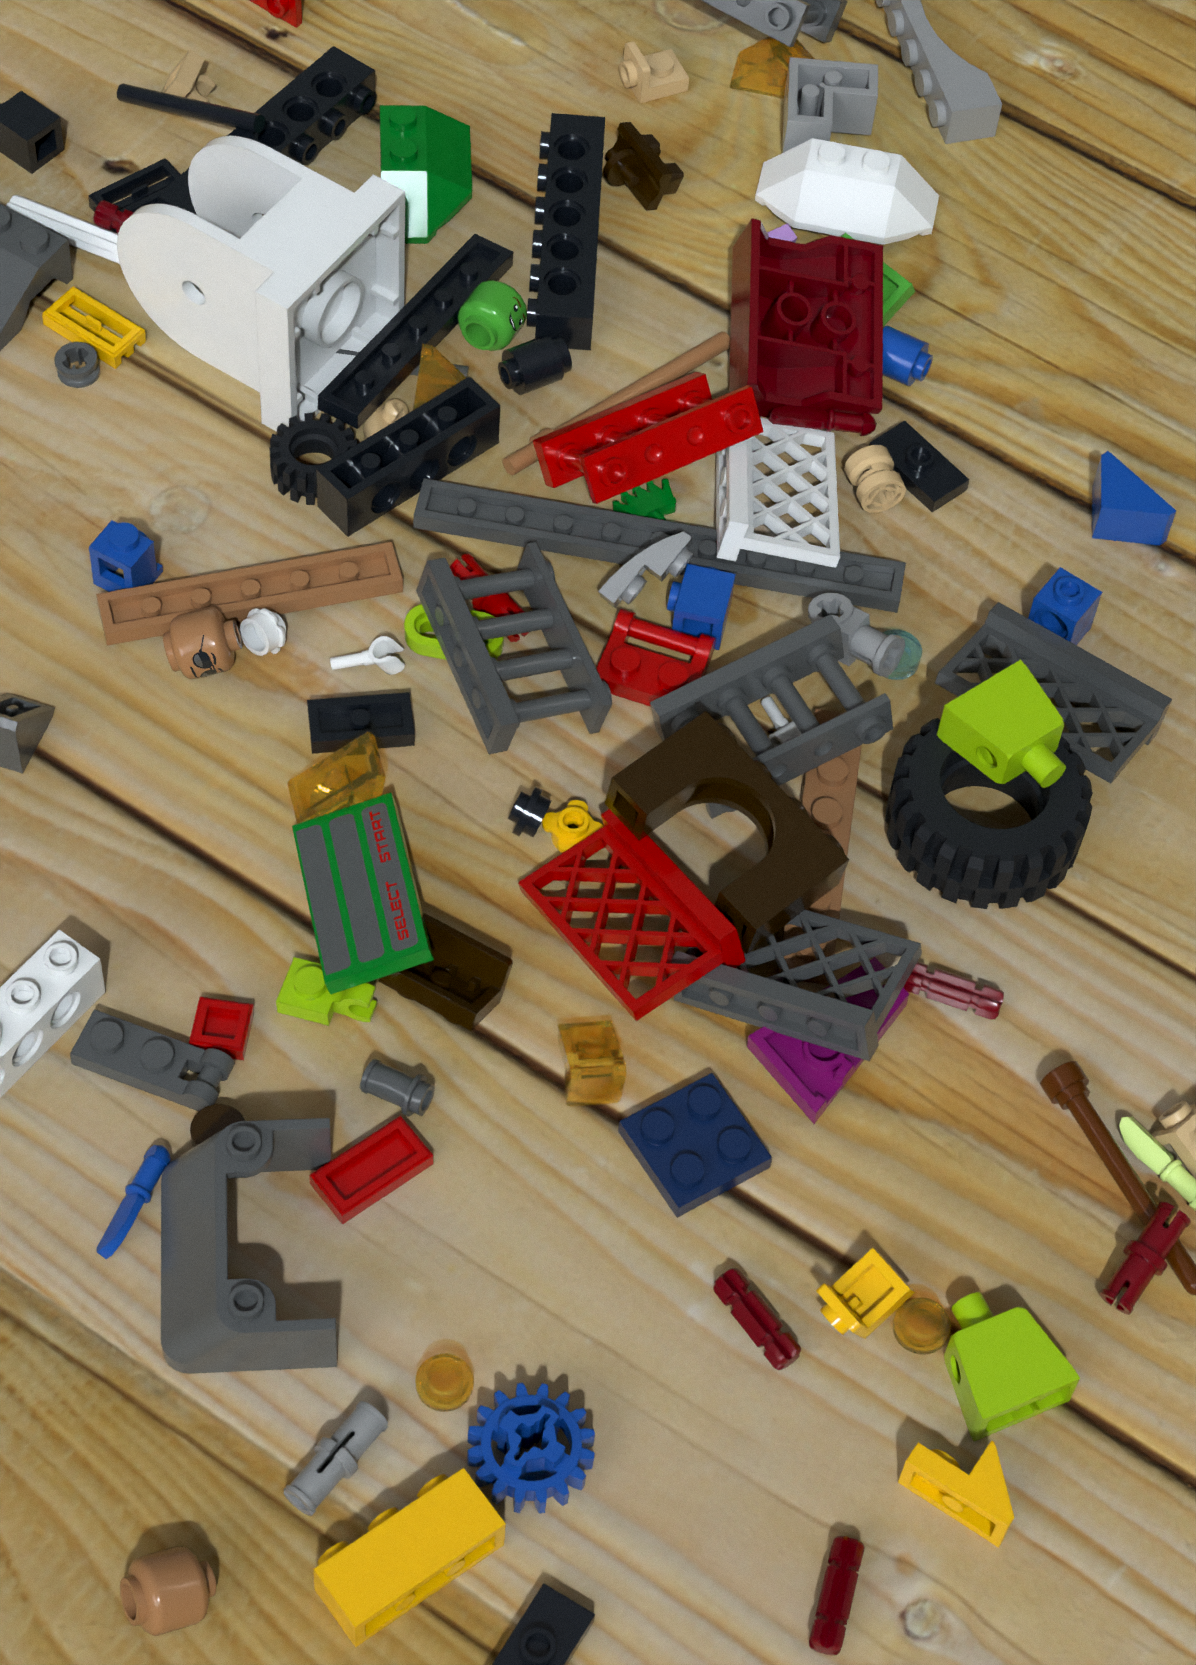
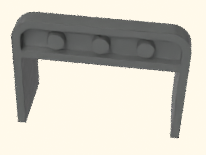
M330 1118L235 1122L177 1157L164 1169L161 1178V1346L164 1359L176 1371L196 1374L337 1367L336 1318L276 1321V1301L273 1292L267 1285L250 1278L228 1279L227 1178H247L261 1172L318 1170L331 1161Z

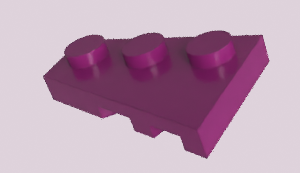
M876 957L869 960L875 972L886 969ZM861 965L838 979L837 982L842 984L863 977L866 973ZM902 988L877 1032L878 1042L907 1005L909 993L904 988ZM874 989L846 998L848 1003L870 1010L878 999ZM764 1026L748 1036L747 1048L813 1124L816 1123L864 1061L851 1055L774 1032Z

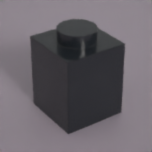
M23 91L18 92L9 100L0 104V152L33 174L64 151L60 116Z

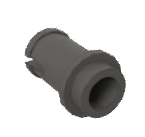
M373 1059L368 1064L360 1082L362 1092L372 1094L402 1107V1114L408 1117L414 1113L422 1116L427 1111L435 1091L434 1085L427 1083L425 1075L418 1074L416 1077H413L385 1065L377 1059Z

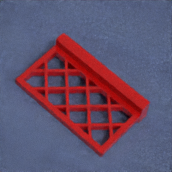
M608 809L601 814L604 824L602 828L519 881L518 884L524 896L634 1020L638 1021L722 964L736 968L746 960L737 929L648 835L639 841L618 817ZM604 847L612 855L609 868H584L586 859ZM552 881H569L566 897L543 896L539 890ZM580 882H605L602 898H578ZM616 883L639 884L641 889L638 900L613 899ZM573 911L598 912L594 929L572 928L570 922ZM609 913L634 914L631 930L605 929ZM645 914L668 915L671 918L668 932L642 931ZM601 944H627L624 960H600L598 956ZM638 945L664 946L661 962H634ZM675 946L697 947L703 953V955L689 964L671 963ZM631 976L657 977L655 987L637 999L628 991Z

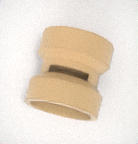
M870 445L857 450L848 458L844 468L851 484L858 487L856 496L863 510L869 513L883 512L896 506L906 494V487L900 474L893 471L894 461L888 449L882 445Z

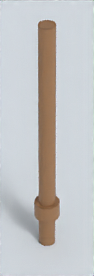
M721 331L553 430L546 428L530 437L528 445L503 459L502 462L505 470L513 476L538 461L532 440L673 382L730 349L729 335Z

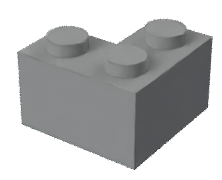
M790 57L784 93L782 153L812 138L830 141L831 132L871 135L878 98V65Z

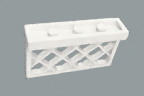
M760 418L764 432L758 435L767 436L774 443L765 446L753 436L716 452L717 558L736 561L740 549L836 568L840 559L834 433L818 429L772 424L769 419ZM800 445L820 447L822 452L812 456ZM786 452L798 463L789 466L777 455ZM763 462L775 473L767 477L754 465ZM809 471L822 483L813 486L801 475ZM787 482L799 494L790 497L778 485ZM764 493L776 504L767 508L754 496ZM810 502L823 514L814 517L802 506ZM788 513L801 525L790 528L779 516ZM764 524L777 536L771 537L754 533V528ZM812 534L826 547L811 545L803 537Z

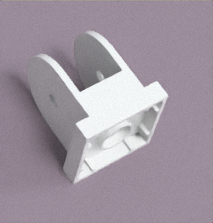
M240 136L215 138L194 156L189 166L188 187L197 215L168 204H149L137 209L123 222L118 232V259L131 291L142 308L160 329L194 356L260 392L262 424L277 432V427L281 423L289 428V418L297 416L299 421L303 422L305 421L304 413H313L314 419L321 412L318 410V395L355 357L354 355L338 354L336 352L339 349L360 352L404 307L405 191L373 174L354 193L260 142ZM193 283L201 289L203 294L195 288Z

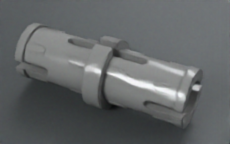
M360 1401L356 1405L357 1408L330 1439L323 1437L314 1448L316 1455L291 1484L284 1488L283 1493L285 1497L302 1513L312 1516L316 1512L315 1509L342 1478L350 1479L358 1469L357 1460L381 1432L388 1428L386 1418L369 1403Z

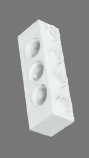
M58 930L0 987V1098L105 993L101 959L61 930Z

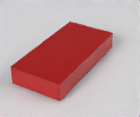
M399 1116L310 1174V1185L343 1225L432 1166L434 1156L405 1120Z

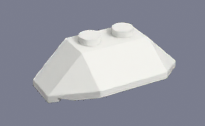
M814 138L765 161L755 196V201L762 206L766 205L776 216L793 228L842 237L846 232L855 240L881 245L907 240L918 234L921 236L932 234L939 195L902 155Z

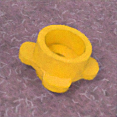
M581 800L570 801L567 808L557 813H546L542 820V828L544 831L551 833L554 846L562 853L603 827L600 822L592 819L588 813V805ZM570 824H575L578 828L572 829L568 826Z

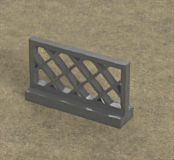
M1000 602L989 611L985 624L939 671L935 684L959 697L980 683H971L958 676L957 673H978L982 683L992 677V673H999L1021 659L1048 698H1054L1058 706L1056 709L1062 716L1069 733H1062L1061 735L1070 743L1068 752L1070 754L1076 752L1083 761L1086 770L1110 784L1144 744L1149 745L1156 737L1172 702L1170 697ZM983 653L987 654L992 658H985ZM1070 702L1079 706L1080 708H1072ZM1079 722H1097L1102 733H1084ZM1114 727L1125 733H1117ZM1109 747L1114 760L1109 762L1092 752L1091 748Z
M804 910L786 924L801 927L804 934L778 943L774 936L771 935L766 939L769 946L744 954L746 961L738 967L732 968L721 964L674 996V1001L761 1028L764 1026L786 1036L870 1061L879 1046L877 1032L922 955L921 943ZM839 938L849 941L853 947L852 949L825 957L819 944ZM689 947L686 953L676 951L671 963L689 964L703 955V953L697 947ZM812 948L817 961L789 969L783 956ZM884 953L901 957L897 965L877 972L874 971L869 961V958ZM775 959L781 970V973L765 978L749 973L748 968ZM857 962L861 963L866 973L865 976L838 984L833 973L834 970ZM824 974L830 988L811 992L798 988L796 983ZM874 989L878 997L871 1010L848 1003L846 1000L847 997Z

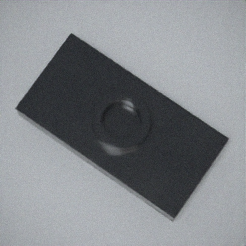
M906 421L898 424L869 444V446L882 445L888 449L894 461L893 471L900 474L906 489L931 512L953 500L968 488L970 479Z
M543 1583L492 1665H568L594 1623L595 1614Z

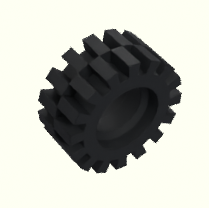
M304 413L305 421L300 422L297 416L289 418V428L281 423L277 427V435L272 434L269 447L270 472L273 484H278V491L283 496L290 491V500L298 503L301 496L306 497V505H315V498H317L316 469L324 464L307 465L296 459L307 453H321L334 459L357 445V439L354 440V432L350 427L344 430V422L338 418L333 424H330V415L321 413L320 420H313V413Z

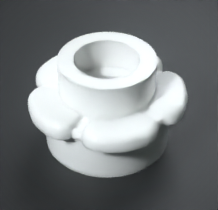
M254 608L249 611L247 618L241 622L240 635L245 646L253 654L263 656L269 652L276 654L280 651V647L285 644L286 626L277 613L266 608L261 610Z

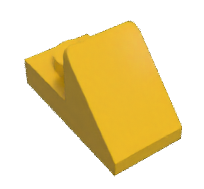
M991 1440L969 1475L962 1471L958 1462L946 1452L939 1449L930 1450L919 1442L905 1461L898 1480L899 1484L999 1548L1011 1526L1014 1514L994 1441Z

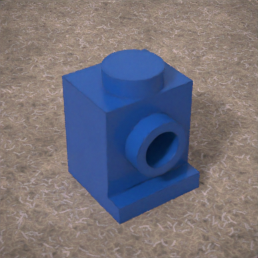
M111 520L89 546L93 584L108 592L153 584L163 572V565L156 562L154 541L149 539L147 535L138 530L133 524L126 522L117 523ZM118 568L123 570L124 578L114 574Z

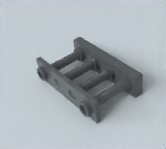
M701 0L789 47L794 46L800 30L824 43L831 42L848 3L846 0Z
M537 542L527 543L517 570L460 580L457 576L453 575L446 558L428 560L426 562L416 592L488 754L508 751L515 732L522 722L579 711L589 734L600 731L612 706L611 691L608 684L601 680L555 583L553 567L549 561L544 559ZM523 590L532 611L478 620L475 616L472 617L465 600ZM542 630L551 651L497 661L494 657H490L483 640ZM560 670L570 692L516 703L513 699H509L502 681Z
M831 614L650 702L656 731L662 741L705 711L715 721L724 716H730L756 757L752 759L760 761L767 767L773 781L778 786L862 744H871L878 741L885 733L893 730L891 702L886 693L865 702L838 663V660L844 658L840 626ZM814 672L822 674L847 711L821 725L793 685V682ZM769 694L777 696L801 732V735L774 747L747 706ZM705 803L711 819L725 812L737 811L722 804Z

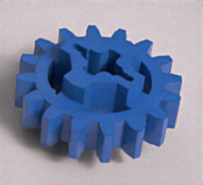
M517 1383L516 1396L512 1399H509L503 1392L498 1390L494 1393L495 1410L480 1405L477 1409L476 1420L480 1426H469L468 1443L474 1447L467 1451V1464L471 1467H480L475 1473L476 1485L480 1488L492 1483L494 1487L491 1501L495 1504L501 1502L506 1496L514 1498L513 1508L516 1513L522 1511L525 1501H534L538 1513H545L547 1498L552 1496L562 1506L566 1505L569 1498L568 1485L582 1490L586 1482V1474L583 1470L593 1468L595 1453L588 1448L594 1446L595 1432L594 1429H581L585 1424L587 1412L584 1408L569 1412L570 1394L567 1392L562 1393L556 1400L548 1398V1384L544 1383L540 1385L536 1395H528L525 1385ZM560 1429L568 1439L571 1451L570 1456L565 1453L566 1447L557 1441ZM542 1438L541 1449L535 1446L532 1447L534 1443L537 1444ZM492 1440L497 1442V1449L505 1454L504 1463L501 1467L494 1458L491 1448ZM521 1447L526 1449L532 1447L528 1453L524 1452L520 1457Z

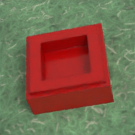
M199 997L189 1044L204 1050L208 1048L217 1049L226 1053L232 1059L244 1061L254 1017V1005Z

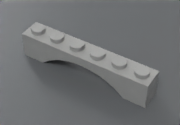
M876 0L878 7H883L887 15L891 36H896L905 66H910L914 74L916 91L920 97L924 96L929 107L931 124L933 127H938L945 144L995 137L1002 102L988 73L969 64L953 52L937 36L926 18L921 0Z

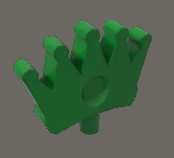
M668 479L662 480V489L651 480L646 483L647 491L637 486L632 489L634 496L628 494L627 491L621 493V501L624 504L617 500L613 501V511L667 521L664 515L675 513L677 501L672 495Z

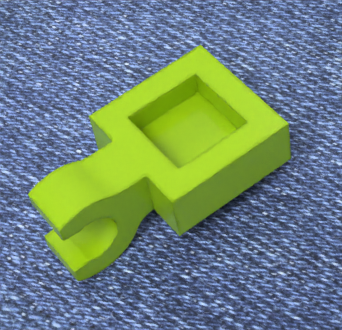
M294 957L276 1000L277 1012L329 1026L334 1013L342 1014L361 1022H371L377 1006V1001L372 1000L376 988L369 983H364L330 994L324 982L321 964Z

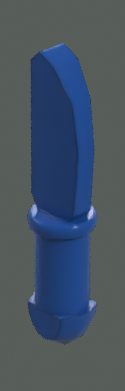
M153 1145L143 1156L144 1160L133 1181L125 1187L127 1195L122 1200L96 1248L97 1253L105 1259L112 1256L121 1245L143 1204L151 1201V1193L165 1167L171 1161L169 1150L165 1146Z

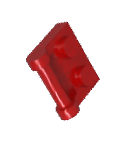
M621 608L596 670L601 680L608 684L612 695L651 707L650 702L705 676L715 649L716 638L701 634L698 638L636 618V613ZM632 637L693 656L691 663H687L629 645L627 642Z

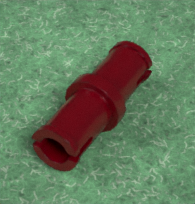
M1159 1202L1156 1211L1137 1240H1129L1124 1247L1125 1258L1105 1288L1099 1293L1100 1297L1111 1306L1122 1288L1126 1287L1127 1290L1118 1302L1119 1305L1116 1310L1130 1315L1134 1310L1133 1307L1154 1275L1161 1276L1167 1268L1166 1257L1185 1228L1191 1223L1190 1218L1179 1210L1168 1228L1163 1227L1175 1206L1167 1202Z

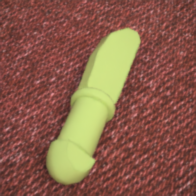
M1121 1117L1119 1127L1125 1144L1139 1160L1156 1174L1160 1175V1179L1163 1182L1167 1181L1189 1203V1207L1196 1211V1179L1182 1166L1180 1160H1175L1174 1156L1133 1117Z

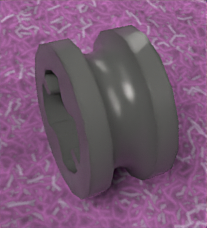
M71 342L62 346L57 351L54 361L58 377L62 383L73 388H84L98 380L100 365L97 353L92 346L83 342ZM78 361L79 365H82L85 362V366L76 369V365H73L72 369H70L69 364Z

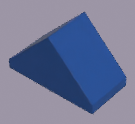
M1107 451L1102 454L1092 485V538L1159 546L1166 542L1176 510L1112 453Z

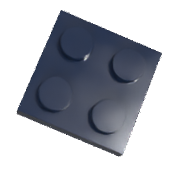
M713 1073L619 1121V1134L677 1218L769 1169L771 1166L772 1156Z

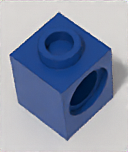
M1060 567L1034 597L1028 619L1077 645L1092 627L1102 592Z

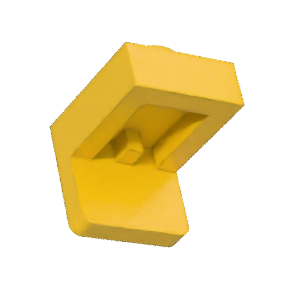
M874 1248L869 1250L832 1286L824 1282L816 1290L826 1302L820 1311L834 1328L842 1335L850 1329L853 1333L864 1339L915 1293L887 1260Z

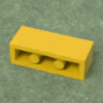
M464 1468L449 1478L446 1474L436 1476L420 1489L417 1494L418 1499L400 1511L396 1507L384 1511L368 1526L369 1532L350 1545L347 1541L335 1544L319 1558L317 1562L319 1566L313 1569L314 1589L355 1648L504 1546L506 1523Z

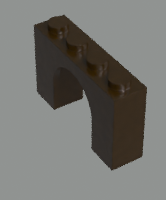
M706 711L611 778L604 804L639 841L678 812L687 807L702 803H716L734 808L747 816L756 825L765 843L766 856L719 892L714 905L737 929L742 949L746 954L839 884L850 860L845 855L841 844L833 836L825 834L809 818L802 803L794 797H789L773 781L767 767L760 761L753 760L737 744L732 731L724 724H718Z

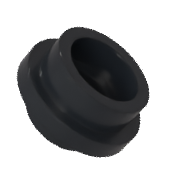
M535 786L531 795L520 792L508 816V820L516 823L513 834L520 836L523 832L531 837L535 836L552 801L540 795L542 789Z

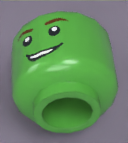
M484 281L471 292L460 307L458 323L462 335L470 345L481 350L498 351L508 346L524 326L527 309L521 295L513 287L504 282Z

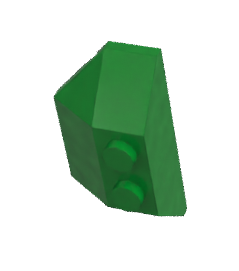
M380 105V178L405 191V244H428L436 235V231L449 222L472 198L470 126L427 106Z

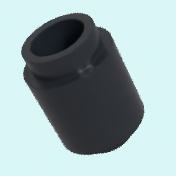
M547 335L504 350L502 362L498 364V372L502 383L507 389H513L518 395L526 394L562 380L564 373L572 369L571 355L564 340L559 336L550 338Z

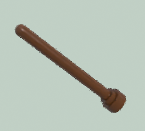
M1070 1061L1058 1066L1041 1080L1040 1085L1052 1104H1059L1063 1110H1070L1145 1227L1157 1209L1156 1202L1087 1098L1090 1094L1087 1088L1089 1079L1078 1062ZM1167 1221L1163 1227L1168 1228L1169 1222ZM1178 1239L1166 1257V1261L1184 1289L1189 1294L1196 1295V1264L1180 1239Z

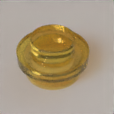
M916 1298L903 1303L896 1311L893 1319V1333L896 1340L903 1348L915 1354L926 1355L940 1350L947 1342L950 1334L951 1324L946 1311L939 1303L929 1298Z
M443 1353L432 1356L423 1362L417 1371L415 1381L416 1392L422 1403L430 1409L440 1412L454 1411L462 1407L472 1395L474 1387L472 1370L464 1360L455 1355Z

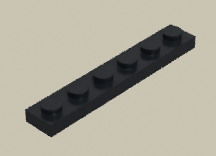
M474 234L318 395V410L358 429L458 324L460 307L471 292L484 281H499L513 266L514 252Z

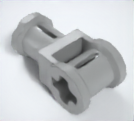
M824 593L812 599L808 606V617L811 623L831 614L841 628L844 658L838 660L839 662L850 666L858 659L871 666L873 673L888 677L897 668L905 649L904 638L893 634L888 636L870 627V614L854 607L851 601L844 595Z

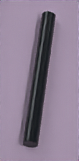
M124 83L120 84L117 89V98L121 102L256 133L262 132L265 127V118L261 114Z

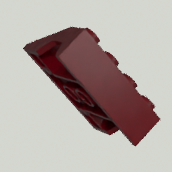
M752 218L733 246L729 393L746 385L752 386L759 415L767 418L770 417L774 408L784 405L803 406L825 411L832 408L837 412L862 414V412L879 414L882 410L883 246L829 235L807 244L771 238L761 220Z

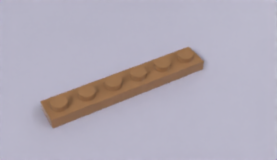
M392 542L99 593L96 594L104 636L108 646L163 636V633L169 632L173 618L206 608L218 609L226 621L235 620V622H241L247 618L249 611L254 608L260 610L266 608L280 615L403 592V578Z
M815 708L814 716L821 725L843 713ZM862 745L805 773L801 803L805 807L809 818L825 834L833 836L841 844L846 856L848 855ZM845 871L839 884L806 910L839 919ZM792 924L785 925L782 941L804 934L802 928ZM837 938L819 944L825 957L835 954ZM811 947L783 956L789 969L817 961ZM778 966L777 974H778V973H781V970H780L779 966ZM824 974L804 980V982L829 985Z

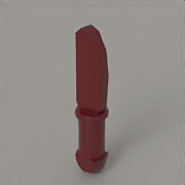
M784 405L774 408L769 417V421L772 424L819 430L825 429L826 432L834 430L859 433L860 436L871 434L875 431L877 425L874 417L868 413L837 412L832 408L825 411L803 406Z

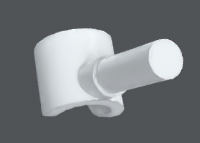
M380 636L372 642L369 650L330 658L332 670L376 664L385 673L394 675L401 672L405 664L397 657L390 655L395 652H401L404 648L387 636Z
M768 696L762 699L761 705L777 730L769 735V739L774 747L801 735L793 721L789 723L784 718L772 697Z

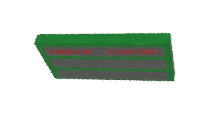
M391 792L292 826L324 982L330 994L434 960L397 804Z

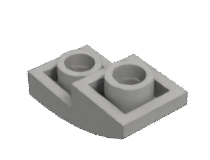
M684 531L669 536L638 553L598 591L600 597L616 609L622 600L630 604L638 596L647 583V580L641 577L646 570L661 582L669 573L676 578L694 556L688 550L693 544L692 537Z

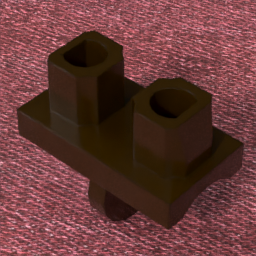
M622 122L617 129L619 135L615 145L605 155L607 163L603 171L604 177L614 186L625 184L646 211L657 210L663 195L675 194L684 173L676 163L665 164L659 157L661 153L660 143L652 134L641 135L631 122Z

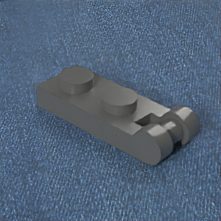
M95 1009L70 1052L71 1063L75 1066L196 1111L216 1103L219 1096L216 1089L220 1081L228 1079L235 1065L234 1060L220 1050L213 1048L204 1050ZM188 1070L199 1074L196 1080H184Z

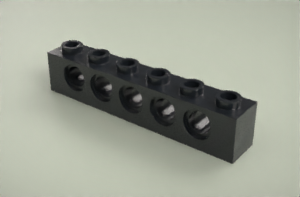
M333 46L254 112L263 115L265 118V127L262 132L256 133L236 128L227 136H240L252 139L302 165H308L332 140L339 139L346 128L355 120L371 111L377 97L375 92V70ZM189 168L157 194V204L176 206L197 215L189 193Z
M552 113L550 132L541 131L539 159H548V164H539L537 191L546 192L545 197L536 196L534 224L543 225V230H534L532 258H541L540 264H531L529 292H537L538 299L528 298L527 327H536L535 338L547 335L550 338L559 336L564 340L568 349L591 351L605 117Z

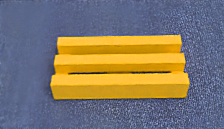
M74 286L42 313L43 325L71 342L89 344L95 349L97 358L114 369L122 364L121 357L123 355L128 358L134 353L133 346L135 344L141 347L146 342V332L143 328ZM71 304L75 306L76 308L80 309L88 315H86L85 317L81 313L69 307V305ZM101 323L122 335L123 338L121 339L120 337L111 333L107 329L103 328L101 326Z

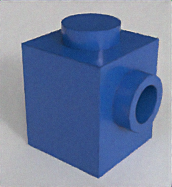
M687 564L682 583L673 581L669 594L667 610L674 612L672 630L698 638L701 634L715 637V649L719 650L731 607L736 574L720 571L714 567Z

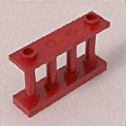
M694 372L532 441L546 486L556 488L585 476L592 503L598 504L763 433L764 430L752 386L746 385L712 399L706 374Z

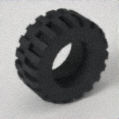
M939 718L932 719L921 727L920 733L911 736L904 745L902 756L897 761L886 805L885 821L889 825L887 836L890 846L894 850H899L898 861L907 872L910 873L915 870L918 873L916 881L927 890L931 891L935 887L943 892V899L953 903H957L958 899L970 901L972 908L987 909L989 903H998L999 909L1017 907L1020 898H1024L1027 903L1043 897L1046 889L1056 888L1065 879L1068 869L1073 867L1090 820L1093 807L1090 800L1093 792L1091 780L1084 775L1086 767L1080 756L1076 752L1071 754L1068 752L1070 743L1061 736L1058 748L1054 754L1066 765V769L1055 783L1049 787L1042 788L1025 771L1006 784H997L945 744L937 736L941 720ZM979 786L992 788L1015 799L1026 810L1031 821L1008 829L980 826L958 814L948 803L944 795L964 787Z

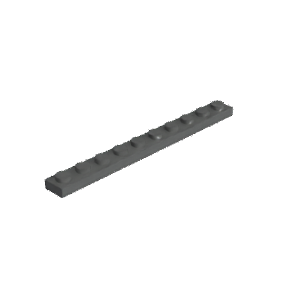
M426 478L422 482L413 518V528L525 548L527 543L537 542L539 549L542 551L622 565L651 545L685 531L692 537L693 542L688 550L694 556L688 564L714 567L720 571L736 574L735 585L815 598L824 593H838L847 597L852 605L895 613L898 612L906 566L905 562L840 551V559L836 568L740 549L737 560L731 561L717 558L716 529ZM686 567L679 575H684Z

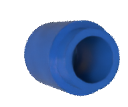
M888 325L883 328V375L907 386H911L916 379L923 381L933 361V355L928 353L929 343Z

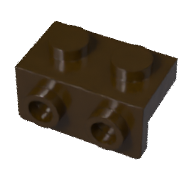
M423 913L434 960L379 978L378 981L397 991L402 997L414 1000L442 1015L450 1023L460 1025L472 1031L501 1002L513 961L500 952Z

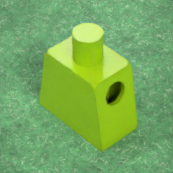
M1021 659L944 705L937 736L995 783L1006 784L1027 771L1042 788H1046L1055 783L1066 769V765L1054 754L1058 748L1065 726L1063 718Z
M980 1292L969 1294L952 1306L951 1310L962 1330L957 1331L950 1337L944 1353V1359L969 1434L974 1442L1070 1401L1080 1377L1027 1309L1015 1307L994 1316Z

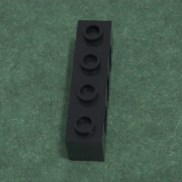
M470 376L317 468V507L349 537L418 494L424 478L439 481L499 443L500 404Z

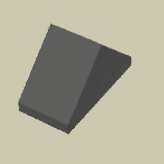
M9 693L0 695V767L24 773L53 718L54 707Z

